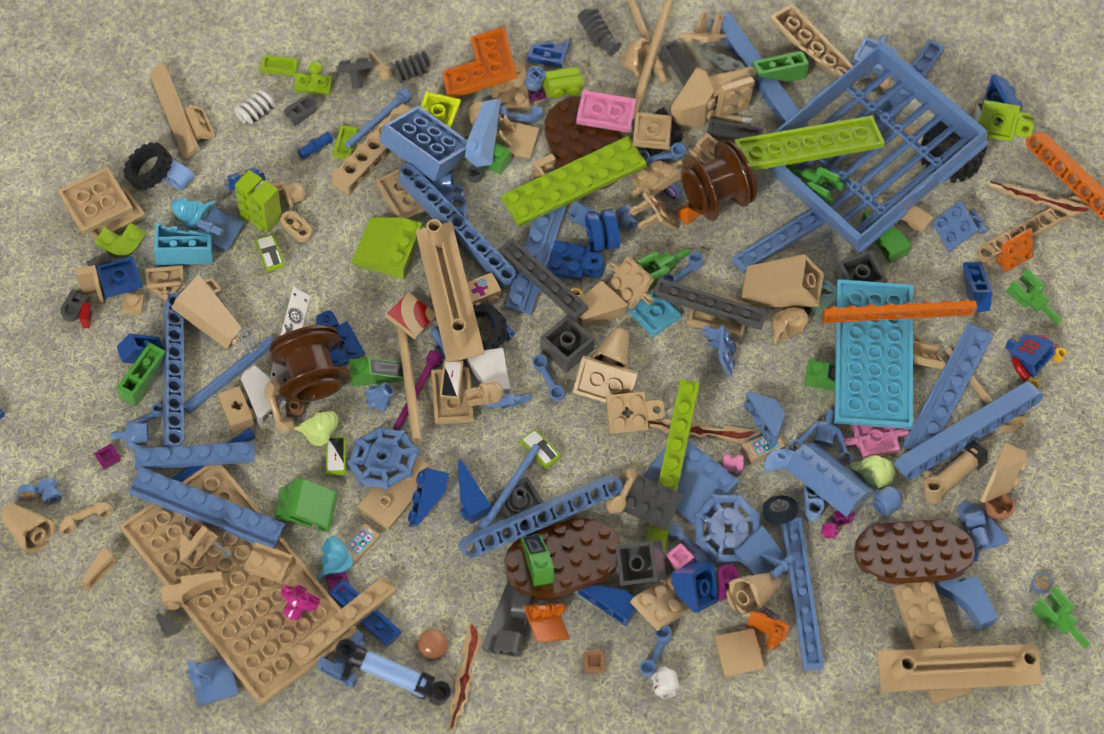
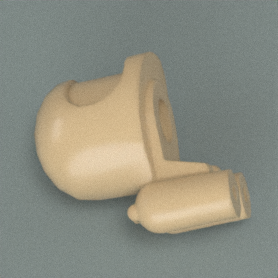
M278 181L272 184L278 189L279 198L283 197L289 208H292L298 202H302L306 197L305 189L300 183L295 182L285 185L284 181Z
M491 381L481 383L479 387L465 390V397L468 398L466 400L467 406L472 407L499 402L503 397L502 386L498 382Z

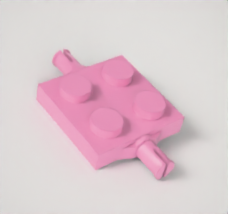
M851 425L854 437L846 438L844 442L845 446L856 445L861 460L870 455L884 456L899 453L898 437L908 435L909 432L903 428Z

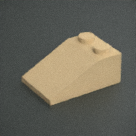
M1007 443L1004 444L980 500L981 502L985 503L1009 493L1012 486H1017L1021 477L1018 475L1019 470L1024 471L1028 462L1025 459L1026 451Z

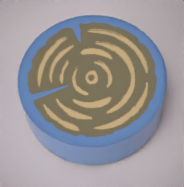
M25 484L17 489V497L21 500H34L38 496V489L34 485Z
M1038 573L1031 581L1032 589L1039 594H1045L1052 587V579L1045 573Z

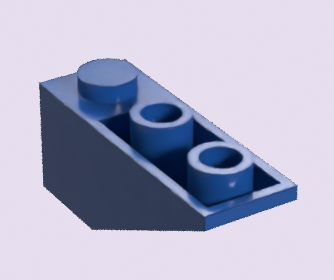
M425 468L418 472L416 477L417 489L412 496L413 508L408 515L409 527L418 526L444 495L449 473L431 468Z

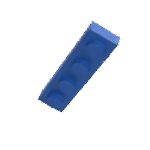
M344 579L329 592L332 599L342 608L360 595ZM343 586L346 587L343 591L338 592ZM377 609L360 622L387 648L402 634L401 630Z

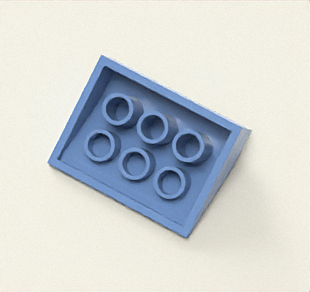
M416 106L384 124L379 140L381 144L409 164L414 165L434 182L445 176L465 156L467 140L420 106Z
M689 440L678 492L683 494L676 511L695 526L693 515L709 500L710 495L714 493L716 495H732L737 490L739 480ZM666 446L643 477L656 483L659 482ZM714 507L708 511L707 517L710 518L714 514Z
M817 443L804 444L796 450L785 468L846 517L877 491Z

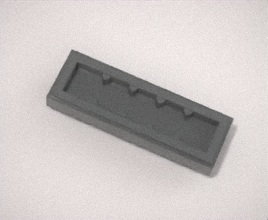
M677 40L660 46V50L682 85L685 86L695 68Z
M716 119L709 120L707 133L713 138L733 142L734 139L762 135L763 132L762 128Z

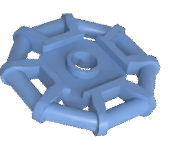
M379 426L376 430L360 439L356 438L354 441L355 445L350 459L347 461V467L352 470L360 486L366 485L389 490V487L413 475L412 470L420 451L409 438L407 431L385 429ZM376 439V442H375V443H373V444H371V443L367 444L368 442H370V441ZM403 442L407 448L401 449L399 444ZM363 449V455L359 457L360 451ZM383 454H386V457H387L386 459L380 460V459L378 458V457H382ZM409 457L406 466L402 464L403 458ZM364 464L366 471L362 473L358 466ZM397 470L400 471V473L388 479V476L394 475ZM372 475L382 476V480L373 479L370 477Z
M714 493L710 495L709 500L700 510L693 515L696 541L694 542L714 560V563L740 562L742 564L743 562L736 555L735 551L744 540L751 536L748 534L749 526L747 522L752 521V532L754 533L760 527L761 514L749 505L739 493L737 495H716ZM720 503H732L731 508H721ZM738 506H740L749 516L745 518L742 514H740L737 511ZM714 507V514L710 518L707 517L708 511ZM703 522L707 523L708 527L706 536L703 533ZM724 524L731 526V533L724 532ZM711 540L718 547L715 551L706 541ZM723 549H733L734 554H723Z

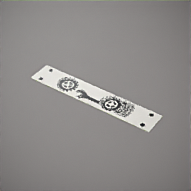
M295 287L292 289L281 335L303 327L310 295ZM273 362L269 380H276L282 385L290 378L287 365Z

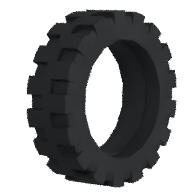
M149 142L147 145L143 144L141 148L134 150L133 155L131 154L128 157L129 160L126 161V167L123 170L125 173L124 177L138 190H147L149 187L153 188L155 184L162 182L163 177L165 178L168 175L167 172L171 169L172 156L158 142ZM158 156L152 169L138 176L143 164L149 159Z
M484 303L473 305L476 319L488 316L495 321V329L492 336L482 342L483 349H498V346L504 343V337L507 336L505 318L492 305L488 304L487 306Z

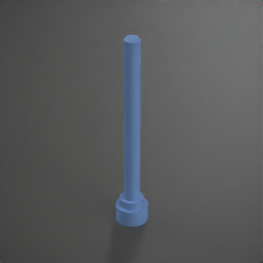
M405 88L400 89L396 93L395 100L346 141L345 145L351 148L390 114L394 108L400 104L408 103L412 99L410 92Z

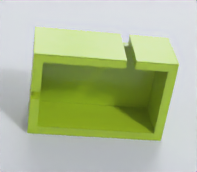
M248 170L235 184L239 215L245 221H251L258 230H264L269 233L282 216L279 192L276 187L267 181H264L255 190L262 181V178Z

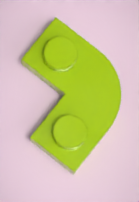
M131 222L121 237L104 227L93 244L112 256H126L137 248L146 232Z

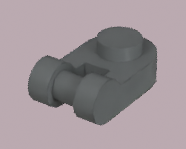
M311 96L302 97L286 107L284 114L290 117L291 122L296 126L316 112L317 102Z
M72 289L60 309L63 319L68 322L77 320L80 317L82 303H89L91 295L86 293L80 294L78 290Z

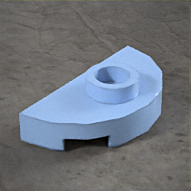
M789 449L772 451L767 456L764 464L765 473L785 469L794 451Z

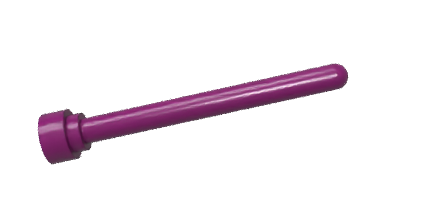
M430 350L426 357L427 365L415 385L416 399L425 385L431 370L440 365L443 356L436 351ZM407 402L393 426L394 430L400 431L409 415Z

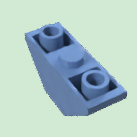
M752 392L746 393L744 402L746 411L751 413L753 421L761 429L765 441H769L772 448L775 447L784 424V411L776 399Z

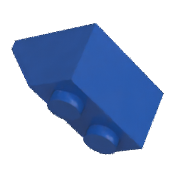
M996 74L991 75L985 93L987 100L1020 106L1021 112L1023 106L1015 95L1014 87L1010 85L1007 79ZM997 117L998 122H1003L1000 117Z
M693 562L672 572L674 592L693 612L697 613L719 602L714 563Z

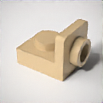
M553 154L533 163L532 176L534 179L554 170L556 159Z

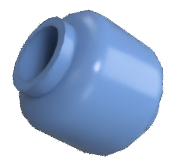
M887 486L875 493L872 504L879 514L887 516L901 508V499L903 497L898 489Z

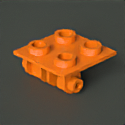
M1032 228L1001 244V255H998L995 261L998 265H1002L1004 273L1034 257Z
M557 602L523 606L537 643L570 639L560 616L566 610L565 604Z
M753 611L750 613L747 624L748 628H754L755 631L768 635L766 645L770 650L777 649L780 641L785 642L790 627L782 620H773L762 612Z

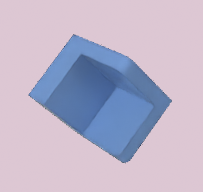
M574 201L566 217L574 223L585 227L586 213L596 212L598 215L600 214L591 207Z

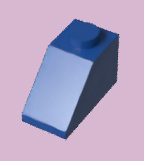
M131 333L116 346L122 362L132 364L136 362L149 343L163 350L159 337Z

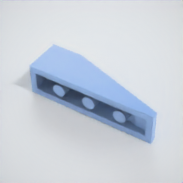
M500 99L484 101L467 140L465 158L475 167L492 165Z

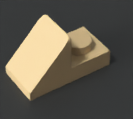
M202 526L197 531L192 540L181 534L180 560L193 568L218 536L205 526Z

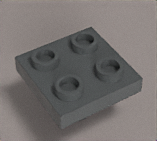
M368 58L357 59V63H351L350 60L340 61L339 65L335 66L336 73H350L352 89L363 88L362 70L374 68L373 60L369 61Z
M526 476L519 480L502 506L501 511L506 518H509L544 501ZM505 488L493 494L495 501H497Z

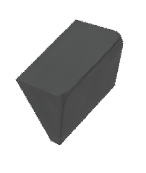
M160 613L156 614L165 637L168 638L181 632L176 622Z

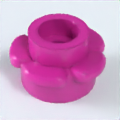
M825 523L822 525L820 532L822 535L824 534L825 538H836L840 530H838V525L835 523Z

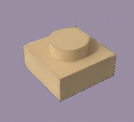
M125 293L122 306L123 313L142 314L144 294Z

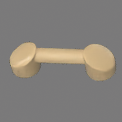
M276 380L270 381L265 386L264 395L269 401L276 421L275 425L281 432L290 433L295 428L294 422L290 417H282L275 396L279 395L280 384Z
M633 468L625 469L622 472V480L625 485L619 496L610 498L607 501V509L612 514L619 513L626 507V498L638 476Z
M95 503L91 507L66 516L61 522L59 529L62 535H67L76 530L77 527L74 522L94 513H97L99 518H105L111 515L114 510L109 503Z

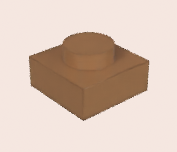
M604 651L583 652L584 674L605 673Z

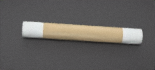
M715 113L713 116L714 119L751 125L752 118L730 114L719 118Z

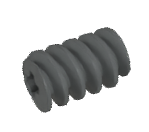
M585 9L578 14V20H580L592 45L599 47L601 40L606 35L611 34V31L608 30V26L605 24V20L599 14V9Z
M422 51L421 54L416 53L415 57L409 55L408 59L404 57L402 61L396 60L395 64L390 62V66L395 78L402 83V77L408 81L409 74L415 78V72L422 76L423 69L426 73H429L430 60L427 53Z

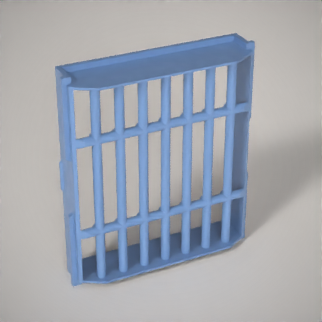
M883 42L829 87L824 88L806 106L773 133L801 128L847 90L853 98L822 124L836 122L860 102L866 109L855 118L866 117L873 113L879 118L876 121L878 129L884 124L892 129L883 137L885 145L897 135L905 142L857 182H853L848 176L882 148L868 150L844 171H840L835 165L848 154L835 156L831 160L827 158L817 159L824 165L823 168L841 176L839 182H843L849 188L835 200L832 206L825 203L784 165L768 168L810 209L813 208L815 213L824 218L825 222L844 240L855 246V250L860 254L907 214V211L938 184L944 183L989 144L986 140L987 130ZM878 63L885 70L862 91H858L852 86ZM888 77L896 82L874 102H870L866 98L870 92ZM901 88L909 93L887 113H883L878 108ZM914 99L922 104L900 124H896L891 120L892 117ZM929 110L935 115L913 135H909L904 131L925 111ZM940 121L948 126L928 145L921 146L917 142L918 139ZM953 132L961 137L959 141L939 158H935L930 153ZM910 146L918 152L870 194H866L861 189ZM922 158L931 163L886 203L879 205L874 201L876 197ZM815 160L801 162L796 168L803 171ZM827 184L825 189L832 191L834 187ZM853 194L862 199L843 217L834 211ZM869 205L875 212L854 229L848 221Z

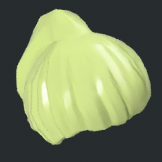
M333 411L316 412L312 418L307 419L300 426H295L294 430L303 433L313 445L321 447L329 441L330 436L335 432L338 426V416Z
M870 455L863 460L850 464V467L860 473L864 480L874 488L889 486L893 483L896 475L893 464L878 455Z

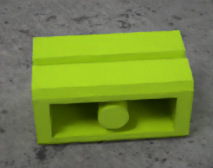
M573 67L545 72V79L542 85L547 98H560L563 95L571 94L575 96L581 93L584 80L579 68Z

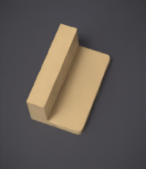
M189 105L184 112L196 141L200 138L212 140L215 134L204 109Z
M95 265L76 269L82 293L97 291L100 303H104Z

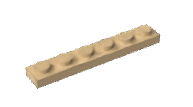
M382 576L289 651V655L303 669L396 594V589Z

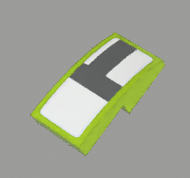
M273 234L255 239L266 272L285 267Z
M535 429L520 439L521 445L528 451H530L534 444L540 446V450L534 459L545 469H548L561 459L560 454Z

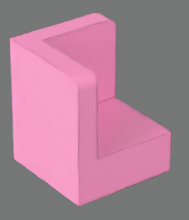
M681 543L670 551L665 558V565L668 567L671 564L676 570L694 562V556Z

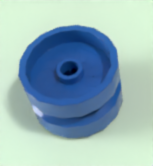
M612 208L602 210L600 217L596 212L586 213L585 228L592 252H603L605 246L609 250L619 249V228Z

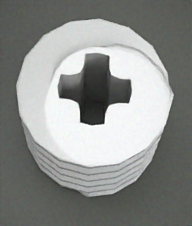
M262 88V90L253 94L251 99L248 98L245 103H241L240 107L234 108V111L239 120L244 124L246 122L253 124L252 117L258 120V113L264 116L263 109L267 112L270 111L268 105L273 108L276 106L270 93L265 88Z

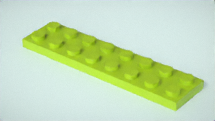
M873 116L734 139V143L747 158L752 171L884 148L885 145Z
M627 136L501 195L500 199L519 228L646 168L647 163L637 148L632 146L633 142Z

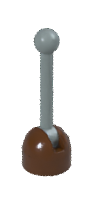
M198 521L189 533L194 537L197 531L205 525ZM214 541L213 545L222 551L226 558L232 556L230 550L224 549Z

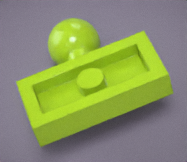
M314 61L309 64L308 70L310 74L296 73L294 92L330 95L332 77L320 75L323 70L320 62Z

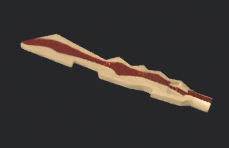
M992 180L989 185L990 188L997 189L1002 194L1010 195L1014 199H1021L1023 202L1031 201L1035 205L1044 203L1070 216L1089 210V207L1063 198L1056 200L1047 197L1043 192L1023 189L1018 185L1005 182L999 183Z
M650 420L649 428L660 429L667 434L669 433L672 420ZM692 422L689 437L694 435L703 439L709 435L741 444L754 434L755 431L753 429L723 425V429L709 427L707 423Z
M473 624L468 625L461 655H465L462 668L457 670L454 686L455 695L451 697L450 720L448 724L450 729H456L459 717L464 713V705L468 702V694L471 692L469 684L474 679L470 670L484 641Z

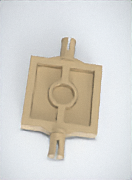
M658 160L652 163L651 166L638 172L637 175L631 178L632 183L637 186L630 191L631 196L635 198L644 192L656 195L681 179V171L678 169L683 167V162L678 160L672 165H668Z
M627 256L620 267L614 261L610 263L611 265H608L615 274L607 286L628 304V308L634 310L642 299L648 305L652 304L654 299L647 292L654 278L633 258Z

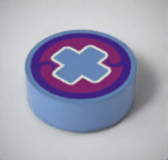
M673 183L664 189L665 194L673 200L678 199L682 194L681 187L677 183Z

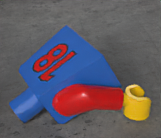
M1024 334L1018 342L1009 339L1006 343V349L1010 350L1011 364L1023 382L1030 381L1036 388L1039 387V382L1030 377H1035L1052 357L1054 361L1061 362L1066 355L1065 349H1057V345L1045 335Z

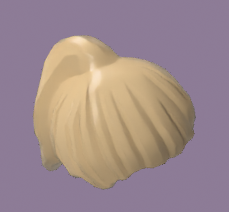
M637 38L631 41L619 58L620 64L624 68L633 71L637 78H640L650 48L649 42L644 38Z
M797 307L787 308L774 315L775 345L804 331L809 320L805 310Z

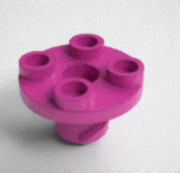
M298 584L295 587L284 585L280 591L281 596L287 600L284 609H282L283 614L295 621L301 619L305 610L316 611L321 599L306 592L307 589Z

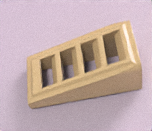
M101 548L82 580L87 591H90L116 565L114 555L106 548Z

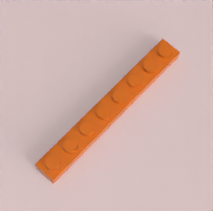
M963 299L959 302L944 300L940 303L925 301L921 304L906 302L902 305L888 303L883 306H875L874 304L864 307L850 305L845 308L831 306L824 309L821 318L823 324L974 315L977 304L976 301Z

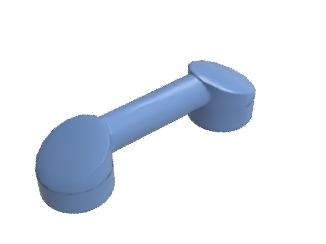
M500 105L499 114H501V118H504V115H506L510 121H530L535 123L544 117V109L536 106L530 109V114H509L508 108Z
M675 143L671 147L670 152L651 156L644 150L639 151V153L647 163V166H649L650 163L658 160L663 161L672 158L677 161L681 160L685 156L686 149L683 144Z
M700 252L690 253L688 256L689 265L675 276L672 273H667L661 279L678 283L690 272L697 271L702 267L703 255Z
M543 354L534 356L532 364L535 370L541 372L550 388L549 395L551 399L555 402L563 400L566 395L562 386L555 383L550 374L546 356Z
M679 524L670 525L668 539L673 541L680 540L694 554V562H709L710 556L702 548H698L682 532V527Z
M668 625L659 631L655 629L658 642L650 660H644L640 664L641 674L645 677H651L656 672V664L663 648L672 639V631Z

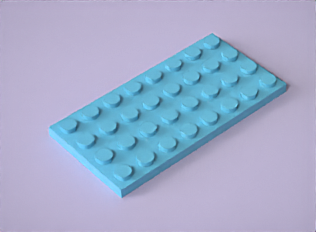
M840 279L836 282L837 308H845L850 305L864 307L869 304L883 306L888 303H893L894 305H902L906 302L913 303V285ZM913 319L836 323L834 424L912 429Z

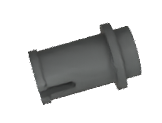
M102 252L100 256L86 261L88 266L95 265L96 267L110 263L111 259L107 252L104 254Z

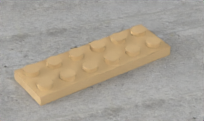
M934 582L908 583L892 589L913 649L956 647ZM972 689L928 690L932 703L937 704L970 694Z

